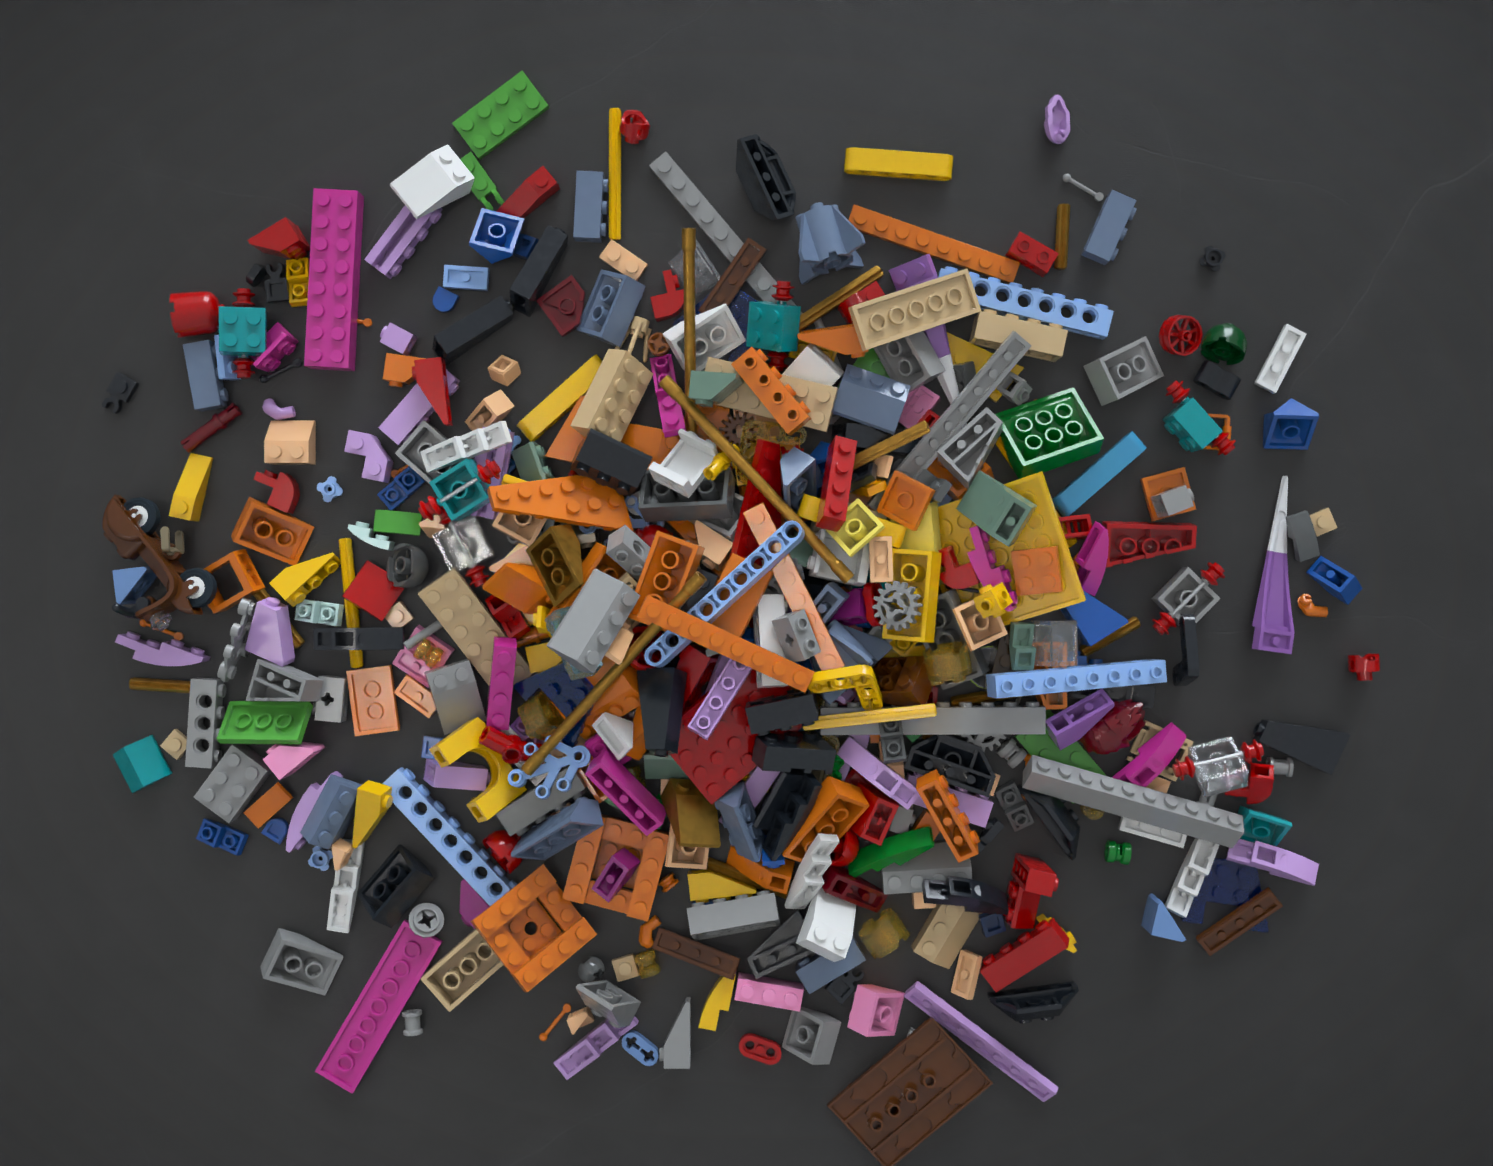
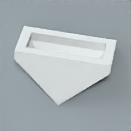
M604 712L592 724L593 728L618 760H621L633 748L632 721Z

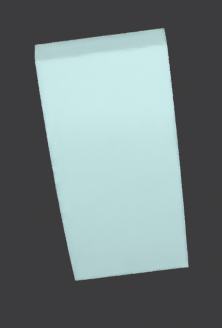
M356 521V525L348 524V529L364 542L385 550L394 549L395 542L388 541L389 536L376 534L374 538L375 532H373L372 528H369V523Z
M304 599L296 605L294 620L341 626L344 605Z

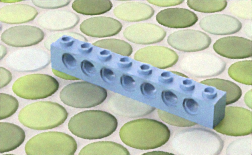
M946 266L945 269L941 268L938 278L957 272L958 269ZM969 272L974 290L975 287L981 286L986 292L985 296L976 295L981 310L990 309L997 311V314L1001 315L1013 314L1025 321L1027 319H1036L1041 321L1040 324L1047 326L1050 323L1063 326L1062 329L1101 340L1108 336L1114 311L1109 310L1106 305L1095 304V306L1086 304L1087 301L1074 298L1072 301L1065 299V295L1059 293L1048 295L1044 294V290L1039 288L1028 290L1022 288V285L1010 282L1008 285L1001 283V280L998 278L988 277V279L980 278V275L977 273ZM1004 292L1007 300L1005 302L999 301L996 293ZM1019 297L1027 299V307H1021L1018 304ZM1041 302L1047 303L1050 308L1049 312H1042L1039 304ZM1065 307L1070 310V318L1062 316L1061 308ZM1083 313H1089L1092 316L1091 323H1086L1083 320Z
M1144 659L986 674L987 696L996 699L1167 682L1166 661L1162 659Z
M403 767L397 769L383 783L392 787L391 796L395 806L489 906L517 885L515 881L508 880L505 876V871L500 865L492 863L491 857L486 850L477 847L476 841L471 834L462 831L458 820L446 814L443 804L431 798L428 788L416 782V777L408 768L404 769ZM404 786H408L412 790L411 797L403 794ZM419 802H423L427 806L426 813L418 810ZM434 818L442 822L441 829L433 826L432 821ZM449 834L456 836L457 844L453 845L448 842L447 837ZM463 851L471 852L472 860H465L462 855ZM477 868H486L487 876H480ZM492 884H501L502 892H495Z

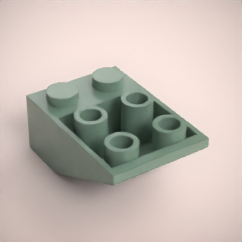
M979 470L956 509L990 536L1009 547L1016 542L1038 505Z

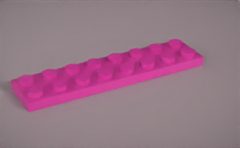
M405 919L316 1068V1073L346 1091L354 1093L441 946L442 940L435 936L423 939V937L415 935L409 928L408 920Z

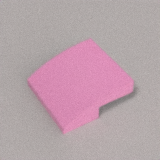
M924 385L908 393L898 423L907 429L916 425L928 409H934L941 399L940 396Z
M418 625L414 629L410 638L425 628L421 625ZM432 634L409 650L404 646V649L399 651L392 664L429 688L424 672L444 666L455 649Z

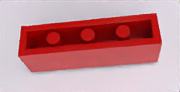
M836 435L828 447L816 527L838 532L846 521L857 446L856 440Z
M1019 853L1015 854L1011 875L1023 890L1052 897L1053 891L1056 892L1059 879L1056 878L1057 874L1040 858Z
M1054 918L1048 921H1041L1036 925V929L1030 933L1028 931L1022 933L1017 938V941L1012 944L1010 942L1006 943L1000 948V952L995 955L989 954L982 960L980 973L995 992L1003 989L1068 948L1069 937Z

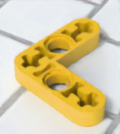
M855 665L815 672L808 686V689L813 691V693L856 688L861 705L865 711L882 709L883 707L882 694L873 668L869 665Z

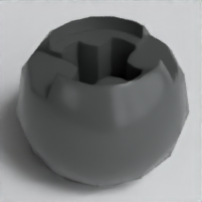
M589 956V960L584 964L581 962L578 966V976L583 982H593L598 977L601 978L604 975L605 965L598 957Z

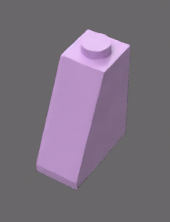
M268 597L256 604L245 650L282 667L295 660L288 606L281 603L279 599Z
M426 758L423 780L432 787L484 791L486 785H489L490 772L482 765L453 762L441 768L435 759Z

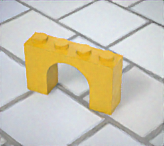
M479 717L467 721L429 750L441 768L452 764L467 752H475L487 761L491 771L490 783L481 794L466 804L477 822L480 823L489 820L527 789L525 786L521 788L511 786L508 782V774L513 770L512 764L503 761L501 754L479 743V737L486 724ZM515 774L513 776L514 782L519 780V775Z

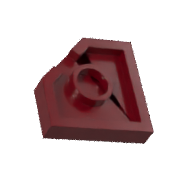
M572 275L536 300L562 337L581 325L586 294Z

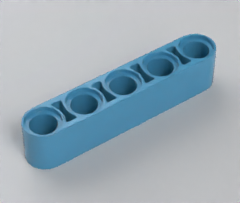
M1133 431L1129 432L1052 499L1055 508L1063 517L1069 516L1138 457L1147 447Z

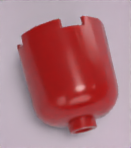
M199 291L170 294L169 303H174L175 312H170L174 332L178 333V338L211 334L219 330V306L225 305L220 304L219 299L213 293Z

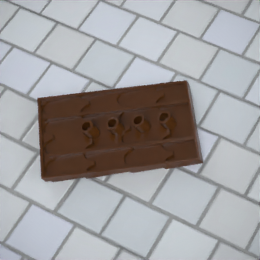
M930 1017L853 1083H850L827 1106L882 1166H894L990 1087L993 1082L946 1031ZM895 1106V1110L890 1112V1109Z

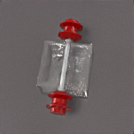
M442 506V515H440L442 520L439 524H448V527L432 536L449 570L455 567L461 573L470 569L465 574V577H471L472 579L469 585H475V588L480 587L487 581L490 575H484L483 570L485 566L478 564L496 556L477 516H470L459 522L451 521Z
M1231 736L1188 747V756H1185L1184 762L1175 759V764H1172L1175 777H1179L1182 781L1184 780V775H1189L1191 778L1195 777L1203 796L1207 797L1247 787L1248 769L1243 759L1251 764L1252 758L1261 761V756H1264L1262 744L1257 743L1255 739L1252 740V745H1247L1246 742H1243L1241 750H1238Z

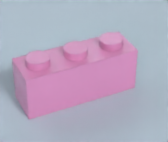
M738 972L734 1000L800 1012L804 987L803 983L764 976L756 979L753 974Z

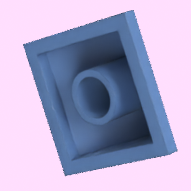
M136 567L112 570L116 602L118 604H135L137 598L142 597L157 578L150 567Z
M1149 894L1141 926L1153 936L1184 942L1186 940L1163 902L1154 894Z

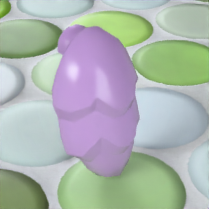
M1054 95L1045 107V133L1048 139L1055 144L1063 143L1070 133V113L1060 95Z

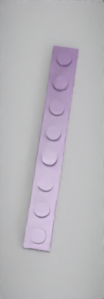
M917 981L906 990L904 994L906 999L1042 1102L1056 1095L1058 1086L983 1031L961 1012L934 994L925 985Z

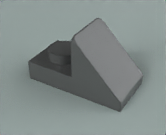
M923 469L916 479L935 490L931 501L937 503L942 502L953 485L946 479L937 478L926 469Z

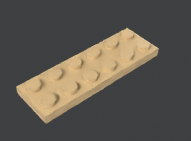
M968 268L848 308L862 351L981 311Z
M708 356L705 371L738 374L731 365L733 362ZM781 374V382L784 385L789 384L797 393L794 398L799 403L803 401L811 410L808 415L812 419L803 427L827 432L838 388ZM745 381L720 404H714L775 419Z
M453 567L419 591L418 595L489 685L494 636H508L458 570ZM518 649L516 651L513 687L533 674L530 673L529 664Z

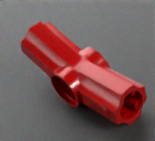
M486 726L479 737L480 744L501 754L503 761L506 763L515 764L519 761H527L530 757L524 753V746L529 742L522 741L517 735H506L492 726ZM534 743V744H536V745L538 746V748H540V747L543 745V744ZM530 746L528 752L533 753L534 746Z

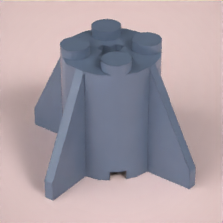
M818 202L810 206L811 210L795 217L800 232L798 254L800 257L799 279L802 285H805L819 274H828V269L835 268L838 271L845 267L860 269L864 267L862 259L856 251L866 243L864 236L839 211L838 205H823L822 202Z
M836 619L826 627L845 664L844 667L865 664L873 668L893 648L887 641L845 626ZM810 657L814 672L821 671L815 657ZM848 689L824 692L822 697L831 705Z

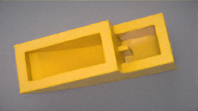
M720 976L715 982L703 1006L698 1028L716 1031L720 1010L729 1011L735 978L731 980Z

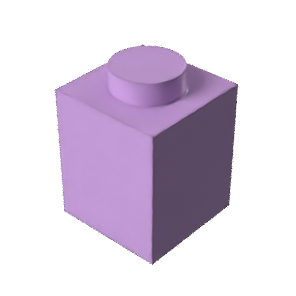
M391 322L380 333V342L405 356L410 354L417 340L415 335Z

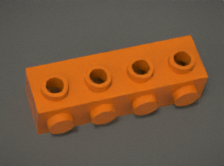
M751 347L731 365L785 432L792 436L812 419L808 415L811 410L803 401L799 403L794 398L797 393L789 384L784 385L781 382L780 378L782 375L775 366L772 368L766 363L768 358L761 349L756 351Z
M937 769L917 778L916 790L956 860L960 863L979 854L978 843L980 839L976 831H971L968 826L970 822L966 813H961L959 810V802L954 793L950 794L948 790L949 784L945 776H940Z

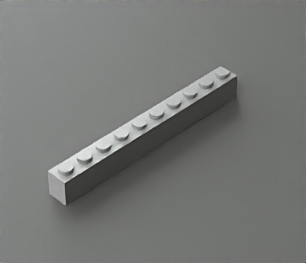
M1011 701L1003 702V706H995V702H981V706H972V702H959V706H950V702H936L937 715L935 717L901 720L903 735L1046 734V707L1039 705V702L1028 701L1024 706H1017V702ZM825 702V706H820V716L865 711L860 706V702H847V706H838V702H833L831 705ZM883 706L882 709L894 708L898 706ZM878 723L820 729V735H880Z
M1036 755L1031 756L1023 770L1022 788L1230 848H1233L1244 834L1243 815Z

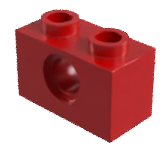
M1020 231L1005 256L1020 262L1022 266L1044 277L1059 253Z

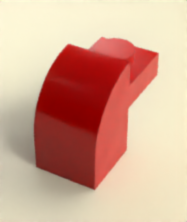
M671 269L662 271L667 293L650 297L657 322L677 316L684 308V289L676 291V288H680L677 275H672Z
M875 281L848 297L838 306V310L847 324H853L849 307L884 296L885 293L878 282Z
M265 470L264 473L256 471L253 480L273 488L267 505L293 514L300 498V489L297 481L291 475L280 472L278 476V474Z
M952 545L938 550L942 553L941 566L945 567L946 570L940 573V579L944 584L954 589H964L981 583L971 562L959 565Z
M494 595L485 599L492 615L501 623L508 638H516L518 640L531 631L522 611Z
M1251 763L1249 776L1225 774V795L1246 797L1247 804L1263 802L1272 793L1274 765Z

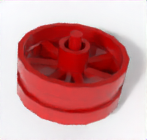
M1171 316L1163 322L1160 328V345L1169 354L1190 355L1201 344L1202 327L1198 320L1192 316ZM1183 319V322L1180 327L1177 321ZM1184 341L1188 344L1187 347H1185V348H1184ZM1177 343H1178V351H1176V350L1173 348Z

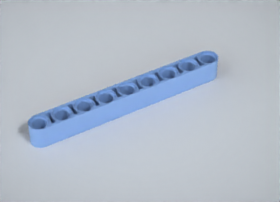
M793 520L784 523L687 613L712 624L802 542L805 536L802 526ZM797 527L799 529L798 535L794 538H789V529ZM774 543H781L780 552L771 553V546ZM763 558L764 566L760 569H755V560ZM740 574H746L747 581L743 585H738L737 577ZM729 589V598L722 601L720 599L721 591ZM711 604L713 607L712 613L709 616H704L703 608ZM667 630L647 648L644 654L645 661L654 667H664L692 641ZM673 635H677L679 639L675 647L669 645V640ZM660 651L662 655L661 660L654 663L652 655L654 652Z

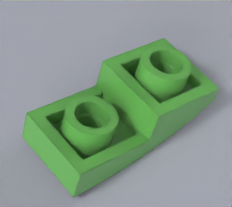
M375 510L373 532L420 536L421 527L419 523L421 522L422 515L411 512Z

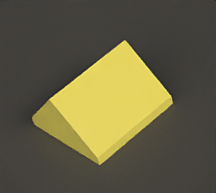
M857 498L847 507L846 521L838 532L825 530L845 553L852 557L881 532L885 526Z

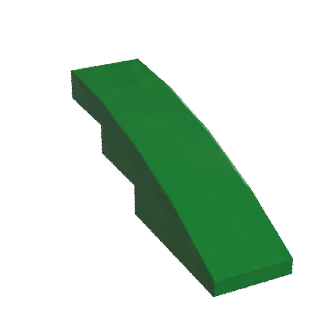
M928 826L885 838L881 846L873 843L860 849L854 861L848 865L849 875L856 878L871 868L878 872L894 862L901 866L934 847L932 828Z

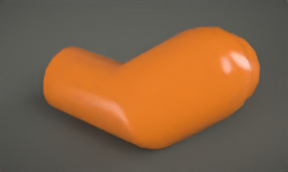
M1302 594L1298 598V606L1306 616L1327 617L1328 607L1315 606L1311 595Z
M656 915L640 927L639 943L645 948L653 946L652 931L662 924Z

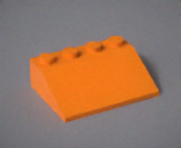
M604 656L594 673L581 672L570 664L543 682L541 687L565 720L613 667L615 662ZM628 666L572 730L586 740L597 733L592 724L602 713L607 712L622 717L640 706L637 670Z

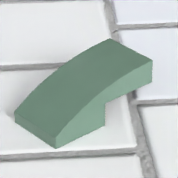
M1011 622L1009 648L1012 670H1034L1036 648L1032 646L1035 624L1032 622Z

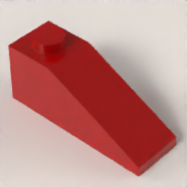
M542 166L529 176L496 212L525 218L556 193L560 187L547 169Z
M442 357L414 360L415 366H412L413 379L417 381V384L444 425L453 426L445 360Z

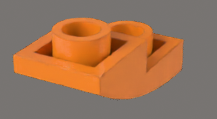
M277 782L243 813L259 829L293 797Z

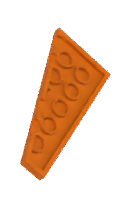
M574 475L489 486L487 489L492 511L519 516L524 514L534 516L537 519H554L555 522L584 527H601L603 530L608 531L618 530L626 525L633 531L624 496L608 486L599 485L595 480L588 477Z

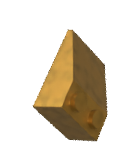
M570 524L549 527L526 549L554 608L559 607L584 584L580 542Z
M670 778L660 797L679 847L719 848L721 842L715 803L711 805L690 779Z

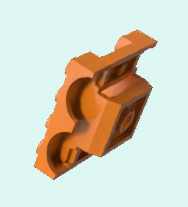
M601 814L604 825L581 838L576 843L562 899L580 904L587 903L625 913L628 917L648 922L667 852L669 832L656 829L646 836L633 822ZM626 848L641 861L632 877L623 886L631 888L633 891L621 888L608 903L592 890L596 881L591 879H598L611 856Z
M544 864L537 867L529 876L470 921L524 992H529L597 935L573 904L568 900L562 899L563 891ZM536 898H538L540 902L544 905V907L547 909V911L550 913L553 919L557 922V924L560 926L563 932L559 929V927L552 920V918L549 916V914L546 912V910L543 908V906L539 903V901ZM528 922H533L536 925V932L533 935H528L525 932V925Z

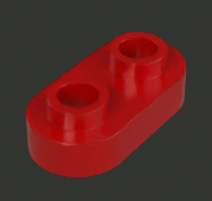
M867 582L862 590L866 607V620L873 627L883 626L879 624L881 617H874L878 610L872 608L873 605L878 603V601L873 599L874 596L879 597L881 594L878 592V589L883 588L880 583Z
M752 1033L743 1035L739 1041V1050L745 1057L767 1065H774L781 1059V1047L775 1041ZM748 1041H752L754 1045L752 1047L746 1046V1043ZM769 1048L775 1051L771 1055L766 1052Z

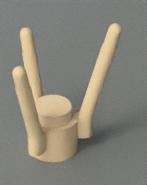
M634 316L622 345L630 333L632 339L628 352L631 354L637 338H643L645 335L643 362L646 363L649 349L648 339L652 329L648 328L650 321Z

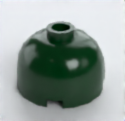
M1231 323L1215 325L1203 337L1201 354L1214 363L1219 364V360L1227 361L1226 365L1238 364L1244 360L1247 350L1245 334Z

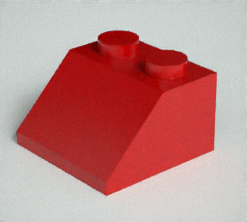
M286 217L247 240L250 245L263 253L287 259L298 260L305 257L307 251L310 250V245L299 227Z

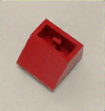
M858 781L857 787H860L870 806L850 829L861 838L881 846L898 810L899 803L884 792Z
M1013 877V880L1009 881L1007 886V894H1009L1008 915H1003L1004 919L1011 928L1033 929L1041 895L1024 891Z

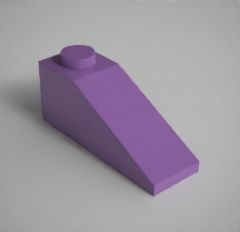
M1103 688L1046 719L1048 734L1059 750H1062L1081 739L1115 704Z

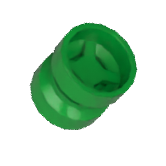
M1107 840L1104 851L1105 862L1113 863L1114 861H1119L1121 864L1128 865L1132 854L1131 843L1123 842L1118 844L1113 840Z

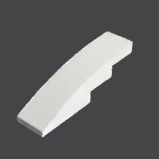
M499 421L483 429L478 428L462 436H454L420 453L426 472L430 473L511 443L512 439L506 421Z
M817 834L794 876L785 902L786 909H805L824 885L822 875L831 865L830 854L840 842L837 834Z
M1198 838L1194 839L1165 903L1168 911L1182 918L1187 917L1194 897L1198 896L1204 877L1209 875L1219 844Z
M344 839L345 841L352 844L353 840ZM365 842L356 849L354 848L347 865L335 871L334 886L331 889L327 930L349 933Z

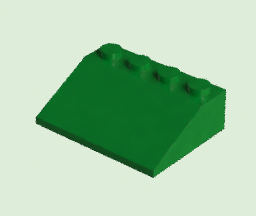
M1074 387L995 414L1003 422L1000 436L1009 462L1018 479L1041 471L1046 472L1098 454L1104 440Z

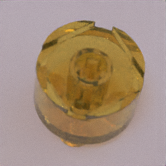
M961 641L938 644V649L931 651L930 647L922 652L928 680L932 686L941 685L944 681L950 680L953 683L963 682L966 680V675L971 674L973 671L966 642L963 646Z
M544 690L523 702L517 710L525 727L526 735L531 739L545 740L564 721Z
M890 907L880 913L881 917L875 921L873 918L867 920L862 925L863 929L858 932L859 938L874 959L877 956L882 958L899 947L898 943L901 938L906 941L910 936L906 926Z

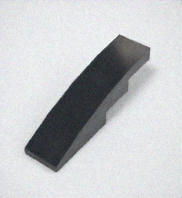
M1132 685L1103 688L1113 702L1118 701L1119 703L1132 699V702H1142L1145 708L1153 709L1156 686ZM1100 689L1067 692V697L1084 699Z
M812 773L804 774L798 792H790L784 810L775 811L762 847L771 861H776L792 842L818 798L822 785Z

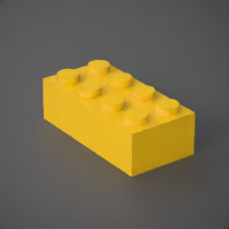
M892 548L893 581H900V584L906 582L908 583V588L915 587L916 590L913 594L921 595L917 603H922L923 606L917 608V611L922 614L921 616L915 615L914 618L917 623L909 622V629L902 627L901 631H895L894 628L888 630L886 625H883V639L934 643L942 553ZM892 603L898 609H903L897 603ZM907 614L903 615L901 620L904 619L907 616Z

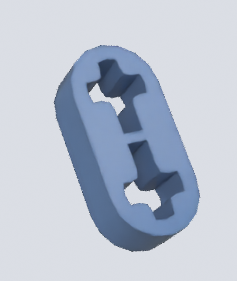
M629 1030L624 1034L622 1046L625 1051L645 1066H652L657 1062L659 1050L656 1045L636 1030ZM635 1037V1038H636V1042H635V1043H636L637 1045H639V1047L636 1046L635 1044L628 1045V1044H627V1043H628V1039H627V1038H630V1039H631V1038ZM641 1049H644L646 1052L652 1050L654 1058L649 1057L646 1059V1053Z

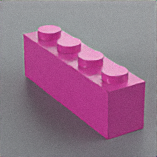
M494 636L486 726H492L497 730H509L517 641L516 638Z
M607 749L591 760L585 775L646 836L663 824L667 814L664 806Z

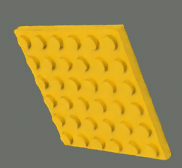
M1041 471L1003 484L1038 506L1013 545L1008 547L990 536L988 543L990 550H994L997 562L995 566L1004 565L1005 569L1010 571L1012 581L1009 583L1012 591L1016 592L1011 551L1058 546L1063 584L1062 592L1017 596V608L1013 611H1006L1000 616L1004 626L1011 624V622H1019L1086 601L1043 472ZM962 499L938 507L941 549L952 545L959 565L970 562L967 552L974 550L975 546L969 528L977 526L956 509ZM982 583L970 586V588L975 589L983 587ZM945 584L940 585L942 593L949 591L946 589ZM956 589L962 604L978 595L977 593Z

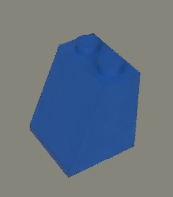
M1085 591L1083 592L1086 601L1060 609L1081 644L1086 646L1096 644L1129 623L1125 617Z

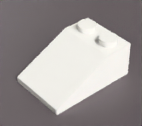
M446 145L429 153L391 182L390 187L414 217L419 219L470 194L475 178L449 145Z
M727 304L695 316L696 371H701L706 367L708 356L719 359L746 341ZM681 321L664 332L663 336L680 366L685 371L684 321Z
M821 887L810 902L796 944L833 962L845 959L853 936L856 905L825 893Z

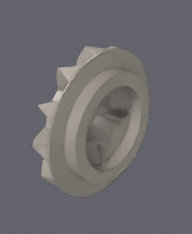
M421 903L415 906L408 918L409 928L415 935H419L423 939L434 937L441 931L444 925L443 912L432 903ZM423 914L427 919H432L429 927L425 923H420L423 919Z

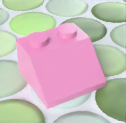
M302 742L301 745L275 744L266 751L268 755L262 760L275 776L281 780L294 774L326 747L323 744Z
M858 984L847 1027L866 1037L895 1036L905 993L873 984Z

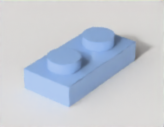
M444 265L443 287L488 291L490 269L487 267Z
M219 334L214 335L219 379L240 380L241 378H237V374L232 373V371L237 370V365L233 364L232 361L239 358V356L220 355Z

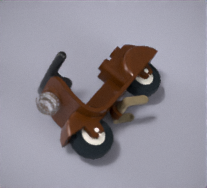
M115 494L104 512L102 528L105 531L103 533L110 542H114L118 548L117 552L122 558L136 560L141 556L166 587L167 594L158 601L152 596L139 597L136 600V605L131 608L115 603L112 606V610L127 618L144 619L148 624H151V629L154 631H163L171 624L170 620L172 619L169 613L177 609L187 614L203 615L201 607L210 604L215 598L217 582L214 576L207 570L200 568L185 570L178 561L185 551L184 533L180 530L175 532L174 545L170 543L169 528L163 526L160 530V538L155 530L159 527L161 515L158 506L154 502L142 497L132 498L127 501L122 496Z

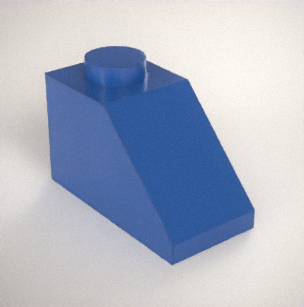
M1322 556L1306 572L1328 593L1347 605L1363 589L1356 576Z

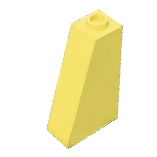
M937 502L929 503L917 531L907 528L901 549L939 552L938 550L941 549ZM942 566L940 567V573L943 572ZM939 579V585L944 584L942 580Z

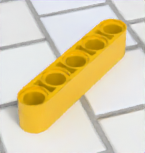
M856 147L845 149L844 172L847 174L937 181L952 179L953 156L949 154Z
M597 354L584 363L517 424V427L530 442L536 441L570 411L580 396L585 397L602 363L601 358Z
M803 494L797 515L817 522L820 498ZM877 517L885 528L875 537L892 536V546L901 548L907 527Z

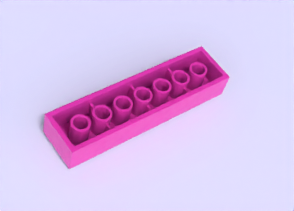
M313 188L304 366L310 369L355 371L364 196L356 190Z

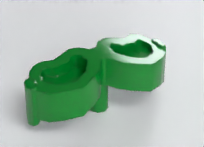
M835 756L832 775H828L839 780L842 779V773L838 770L844 765V760L840 756Z

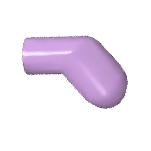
M271 398L265 399L263 402V411L275 420L296 416L293 406L280 408Z

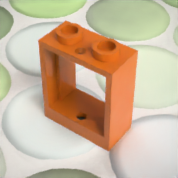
M246 549L233 551L204 568L209 573H213L230 563L244 589L224 601L217 587L215 598L208 604L213 614L226 611L240 603L243 597L249 598L266 588Z

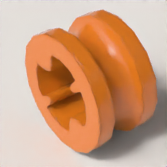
M673 872L666 875L658 883V886H662L663 893L679 882L678 879L673 877Z

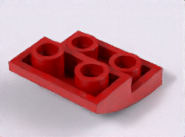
M367 560L342 597L357 608L363 609L377 620L383 621L404 588L393 586L394 583L388 580L387 571Z

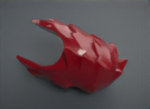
M1132 699L1119 703L1115 701V706L1079 739L1083 743L1084 750H1087L1088 753L1093 751L1096 754L1105 755L1110 752H1118L1119 749L1130 746L1129 742L1139 734L1146 724L1143 721L1145 711L1142 708L1144 704L1142 702H1132Z

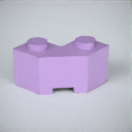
M348 430L344 452L366 456L362 478L390 483L394 462L382 447L377 436Z

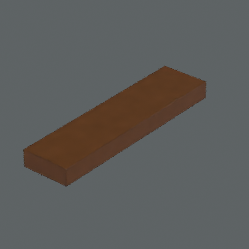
M748 237L698 311L703 313L723 304H727L729 307L767 249Z
M1267 887L1197 935L1196 939L1208 955L1211 956L1282 908L1283 905L1271 889Z
M659 927L652 949L731 980H734L741 961L739 957Z

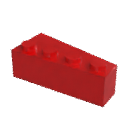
M1102 521V526L1108 530L1109 539L1106 568L1117 564L1130 563L1140 559H1148L1158 555L1196 548L1197 526L1192 523Z

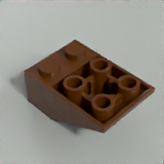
M926 656L885 657L880 659L873 667L882 694V702L898 707L926 704L938 674L937 669Z

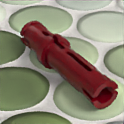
M231 403L219 414L215 413L212 415L213 418L180 441L181 445H184L182 447L187 452H192L193 449L217 431L227 428L228 423L242 414L241 410H239L240 408L235 403Z

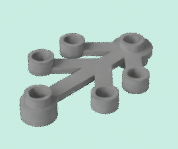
M245 597L241 599L237 610L238 614L243 615L240 624L234 623L231 627V645H226L223 652L224 661L218 669L217 677L221 678L223 682H228L229 679L234 678L237 671L235 665L241 656L247 657L249 653L245 650L246 643L243 642L249 635L252 622L247 623L249 615H254L256 603Z

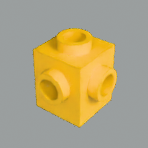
M1003 582L994 586L988 584L980 588V594L973 598L976 609L983 618L991 615L993 618L1001 616L1006 612L1005 608L1013 602Z

